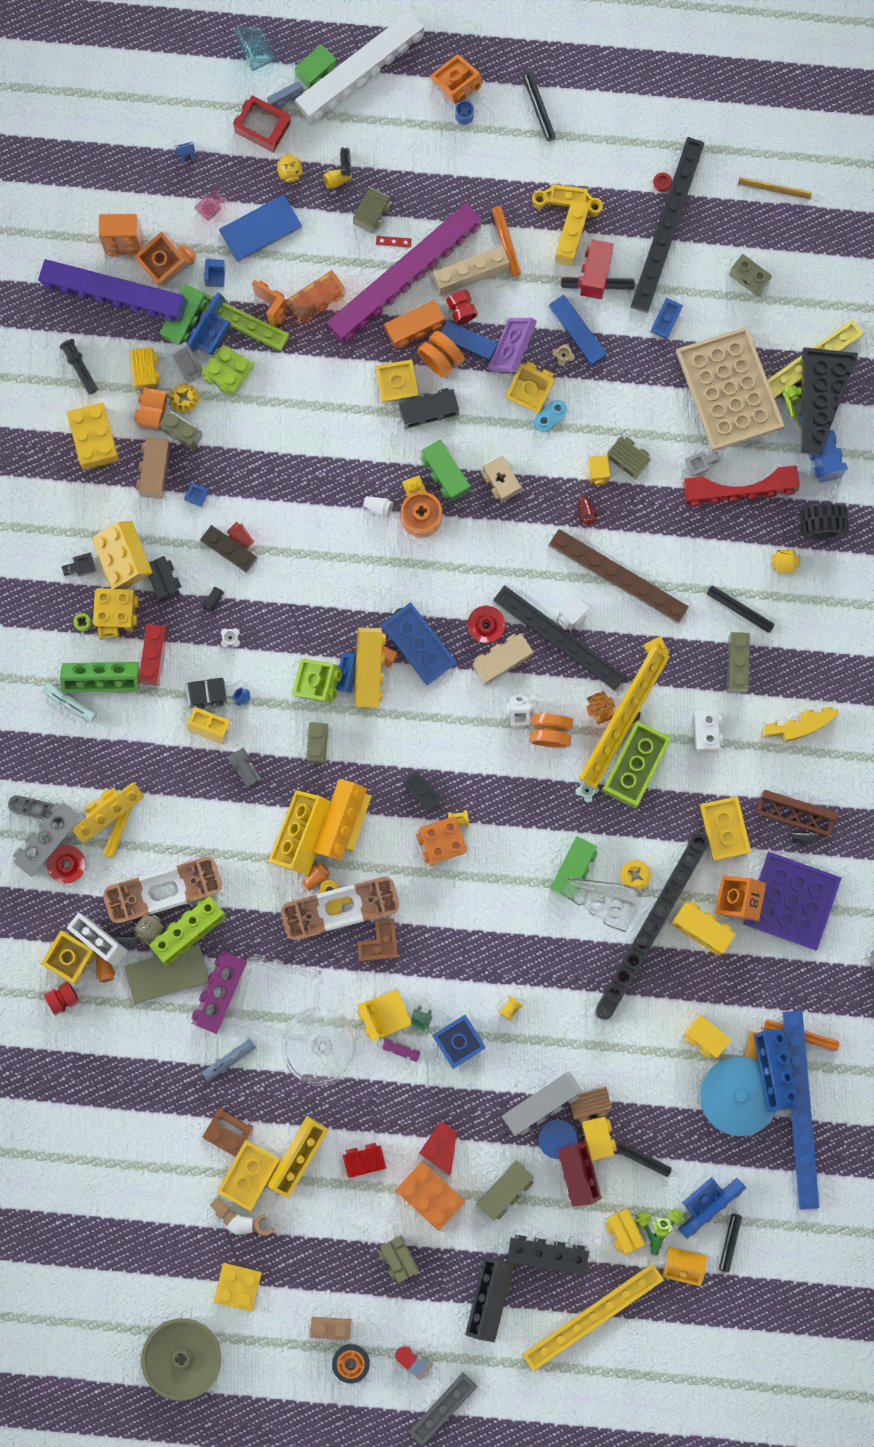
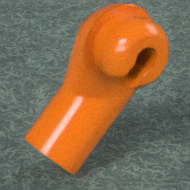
M177 245L191 261L189 265L194 264L196 254L188 246Z

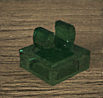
M419 1006L417 1010L414 1009L411 1017L412 1024L410 1026L427 1032L433 1017L431 1016L432 1011L429 1009L426 1014L421 1012L422 1006Z

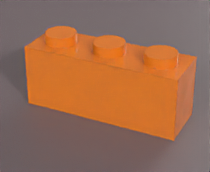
M434 299L385 323L384 329L394 349L397 347L403 348L414 339H422L430 331L440 330L445 324V318Z

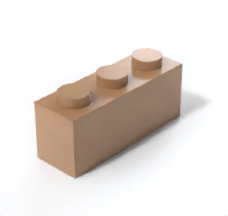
M146 437V442L142 443L141 454H144L143 461L139 463L141 478L137 479L136 490L139 491L141 497L163 499L171 445L168 439Z

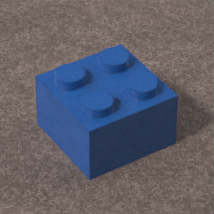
M463 1015L432 1035L452 1069L486 1049L466 1015Z

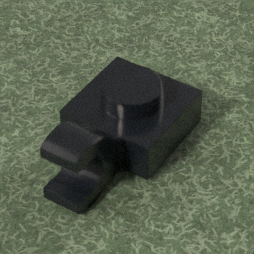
M91 552L72 557L74 563L61 566L64 576L77 572L78 577L97 572Z

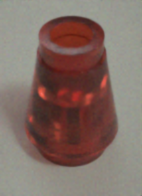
M588 496L579 497L577 499L579 521L583 525L595 523L597 521V513Z
M234 523L227 531L231 539L246 549L255 542L242 523Z

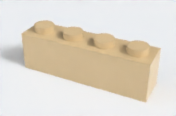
M502 245L434 271L433 281L441 296L509 270L510 262Z

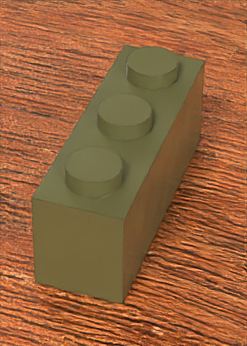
M731 632L728 636L726 691L728 693H746L748 691L750 633Z
M516 1160L476 1202V1205L492 1220L495 1218L500 1220L507 1212L504 1209L509 1203L513 1206L520 1198L518 1194L523 1189L527 1191L534 1183L532 1179L534 1177Z

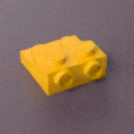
M527 361L526 364H520L505 398L539 414L556 378L553 377L554 373L546 369L541 372L536 369L537 365Z

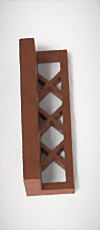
M768 790L762 791L756 810L758 815L805 830H812V832L830 837L834 822L838 817V812ZM763 802L772 803L775 810L770 813L761 811ZM784 807L789 808L793 816L788 819L783 818L779 810ZM802 813L808 814L812 822L806 825L802 824L797 816ZM820 819L830 821L827 831L819 829L816 822Z

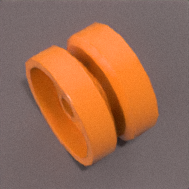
M435 331L429 337V343L424 342L417 349L419 356L425 364L443 379H447L453 373L452 366L459 367L465 361L460 349L440 331Z
M418 491L405 498L401 506V522L407 533L414 537L425 538L433 535L439 529L442 522V507L440 501L434 495Z
M532 714L531 726L536 730L530 731L529 743L552 748L570 747L572 736L565 732L573 729L574 719L555 714Z

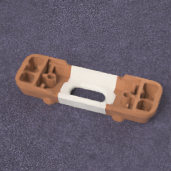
M203 857L152 874L110 885L104 890L103 897L110 919L114 923H123L215 895L221 890L222 882L215 861L210 857ZM171 881L177 884L178 893L175 896L159 901L151 899L150 889L152 887Z
M380 877L287 902L281 908V916L287 936L292 940H299L344 926L392 915L399 909V900L393 880L389 877ZM347 896L351 897L354 901V907L350 911L336 915H329L326 912L325 905L328 901Z

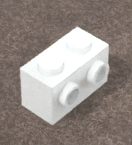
M575 595L559 611L557 617L559 620L558 624L564 630L568 629L570 632L574 628L578 630L584 624L589 608Z
M718 710L695 711L693 713L695 752L718 751L720 746L723 745V736L719 734V727H722L721 715L718 716Z

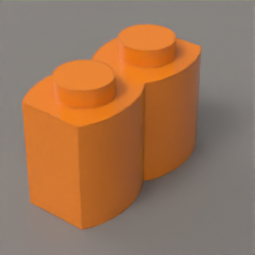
M144 387L143 393L140 392L138 403L141 405L139 410H136L134 421H137L138 427L157 431L161 430L159 425L164 418L168 399L166 391Z

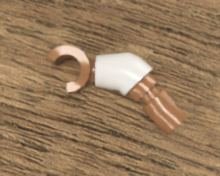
M219 1197L210 1204L216 1211L215 1215L219 1219H224L223 1223L226 1225V1229L233 1234L252 1233V1230H255L258 1235L268 1237L275 1231V1228L272 1227L267 1231L259 1228V1223L265 1220V1214L259 1215L256 1220L242 1217L239 1214L236 1215L234 1212L229 1211L230 1208Z

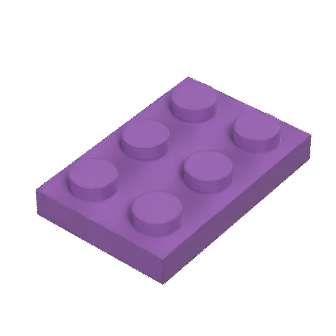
M508 318L488 369L493 372H517L524 352L528 347V342L534 332L537 323L535 319Z

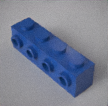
M784 1029L767 1030L753 1034L768 1112L799 1107Z

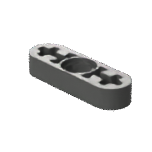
M19 795L12 796L8 801V807L12 812L41 820L44 818L45 806H48L47 810L50 811L55 805ZM20 799V803L27 805V812H24V807L15 809L13 802H17ZM40 804L41 812L33 814L31 812L32 805ZM46 813V818L48 819L51 814ZM55 818L53 823L60 822L62 818Z

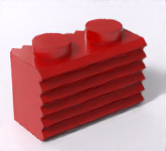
M376 1142L365 1145L364 1150L358 1151L357 1147L348 1149L346 1154L342 1155L348 1178L387 1169L381 1145L377 1146Z

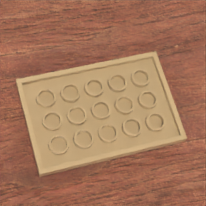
M747 327L676 349V355L712 452L784 429L783 420Z

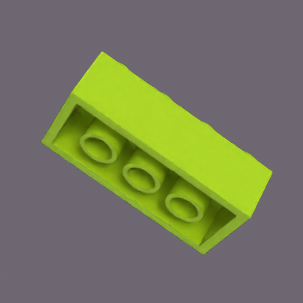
M636 721L601 792L636 809L671 737Z

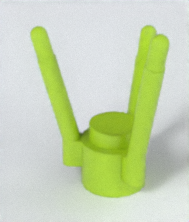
M790 385L782 391V394L786 400L791 417H795L798 427L801 429L794 404L800 401L802 388Z

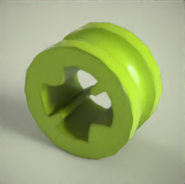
M85 613L77 614L73 621L76 629L81 632L89 630L92 624L90 617ZM86 618L87 625L80 627L78 620Z

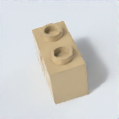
M503 455L483 466L482 477L486 483L489 482L491 484V492L495 499L499 498L502 503L521 492L522 487ZM497 477H499L500 479L504 478L503 483H501V481H497Z

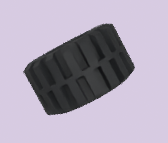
M822 504L801 510V535L809 539H829L848 533L847 507L838 504Z

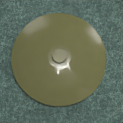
M188 1318L172 1319L155 1328L145 1341L141 1354V1367L149 1386L159 1395L177 1401L190 1400L206 1392L217 1379L222 1362L220 1345L213 1332L204 1324Z

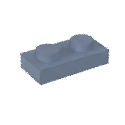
M297 81L267 97V103L281 109L286 103L291 100L295 101L296 98L303 94V86L300 81Z

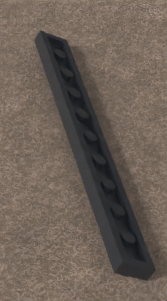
M690 137L686 139L630 308L645 313L649 312L705 144L703 141Z

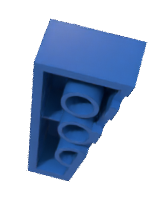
M800 410V412H799V414H798V420H799V424H800V425H801V410ZM829 430L821 454H809L810 460L814 461L815 465L813 468L816 479L819 478L820 483L842 478L848 469L846 462L842 463L843 453L841 448H836L837 437L833 430Z

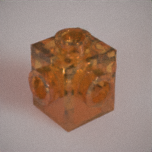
M605 691L587 697V712L590 717H594L597 724L612 719L615 704L611 696L608 697Z

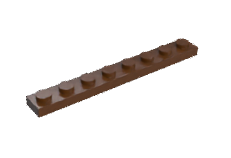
M558 529L549 544L551 548L678 624L689 607Z

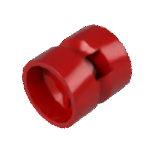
M468 290L455 292L446 299L449 309L454 311L452 316L457 325L467 323L478 316L475 305L470 304L472 298Z
M69 981L60 984L58 990L51 989L44 993L45 1000L55 1016L64 1012L67 1006L71 1008L80 1003Z

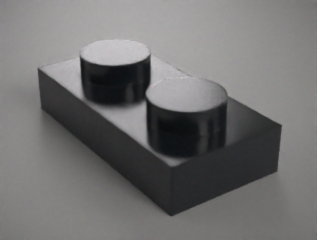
M417 771L403 783V786L428 812L443 800Z

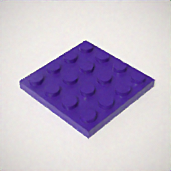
M768 851L758 881L766 883L759 921L744 920L743 925L817 951L842 878Z

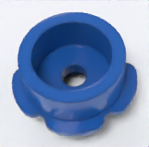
M240 687L234 692L233 700L236 702V705H245L249 702V690Z

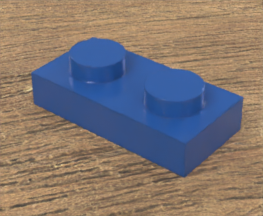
M666 298L650 332L667 340L683 305Z
M342 653L339 664L342 671V679L339 682L337 681L336 689L337 692L351 693L355 680L356 654Z

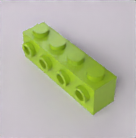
M211 896L201 899L197 903V907L192 911H186L181 916L182 919L177 923H171L166 928V932L158 935L149 944L151 950L165 967L226 919L225 913Z

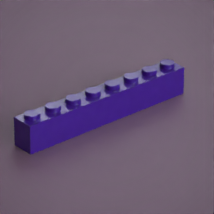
M44 259L38 278L43 288L53 291L58 289L66 295H71V293L77 294L79 298L85 300L92 298L100 304H105V302L111 303L113 307L119 309L126 307L134 313L142 311L150 317H164V320L172 323L175 320L182 321L188 302L184 295L47 259Z

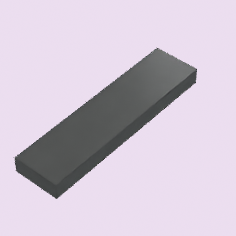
M462 1372L408 1432L423 1446L478 1386Z

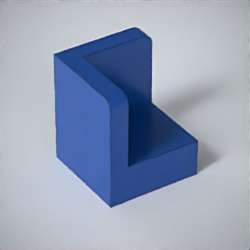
M205 259V286L224 287L226 267L224 260Z

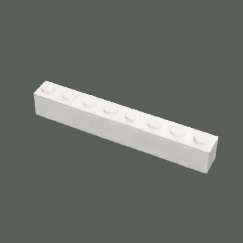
M409 11L296 98V107L309 122L318 120L322 117L323 112L334 108L341 98L348 97L357 86L361 87L371 75L375 76L381 67L392 63L398 54L405 53L412 43L419 42L424 35L423 25Z

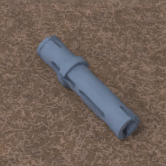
M249 1038L221 1059L217 1058L214 1064L201 1073L209 1082L221 1072L225 1073L228 1067L256 1049V1047ZM242 1049H245L243 1052L235 1056L233 1059H230L236 1053H238ZM225 1061H228L226 1064L218 1068L216 1071H213L219 1065H221Z

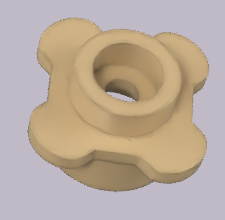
M567 344L553 350V356L557 358L558 365L564 366L566 362L573 361L575 358Z

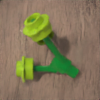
M677 1208L674 1211L669 1210L670 1213L667 1217L671 1221L661 1217L654 1221L653 1229L655 1233L651 1232L648 1225L653 1221L651 1218L652 1213L647 1214L646 1211H642L635 1215V1223H637L638 1227L644 1226L648 1234L652 1255L656 1256L659 1254L662 1242L672 1232L673 1225L677 1223L680 1226L683 1221H686L684 1219L685 1214Z

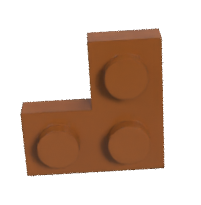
M394 919L375 920L377 940L357 942L359 962L398 958Z

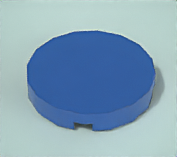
M549 1121L539 1132V1147L548 1157L559 1159L557 1149L568 1143H576V1131L566 1121Z

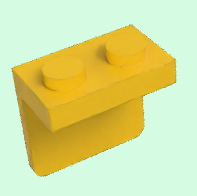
M96 589L93 624L96 627L124 628L128 632H134V626L138 625V615H135V608L139 607V596H136L134 590Z
M397 989L357 1005L358 1016L364 1021L366 1035L372 1041L379 1040L412 1024L409 1013Z

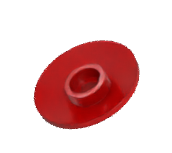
M480 606L469 615L467 622L468 631L476 641L492 643L498 640L504 633L505 618L493 606ZM489 623L490 627L485 629L482 625Z
M62 845L55 848L47 859L48 873L59 883H73L85 871L86 862L84 855L79 849L71 845ZM65 862H70L71 864L68 869L64 868Z

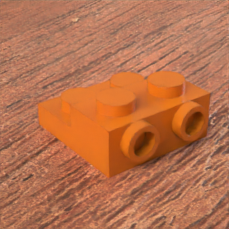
M459 54L430 75L431 81L443 91L444 96L454 105L466 100L468 94L472 91H478L483 83L481 74Z

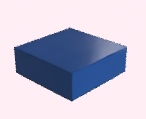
M191 482L184 501L202 508L209 489Z

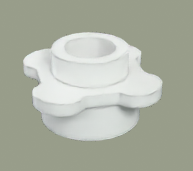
M236 628L233 630L223 629L221 631L223 639L221 645L223 647H238L240 645L238 640L239 630Z

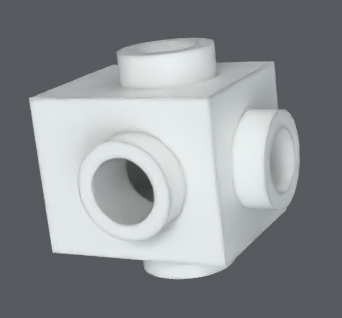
M529 696L509 697V705H506V716H510L511 726L530 725L533 704H529Z

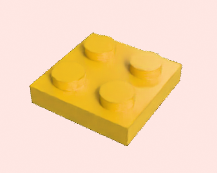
M412 360L375 366L382 404L419 397Z
M223 1263L213 1303L252 1312L262 1272Z

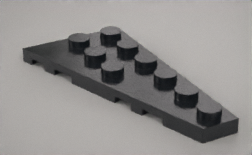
M803 347L801 453L821 454L859 353Z

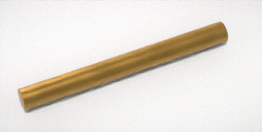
M739 177L738 180L739 185L811 199L812 195L810 191Z

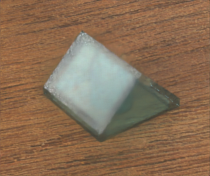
M261 28L234 29L235 41L251 72L277 59Z

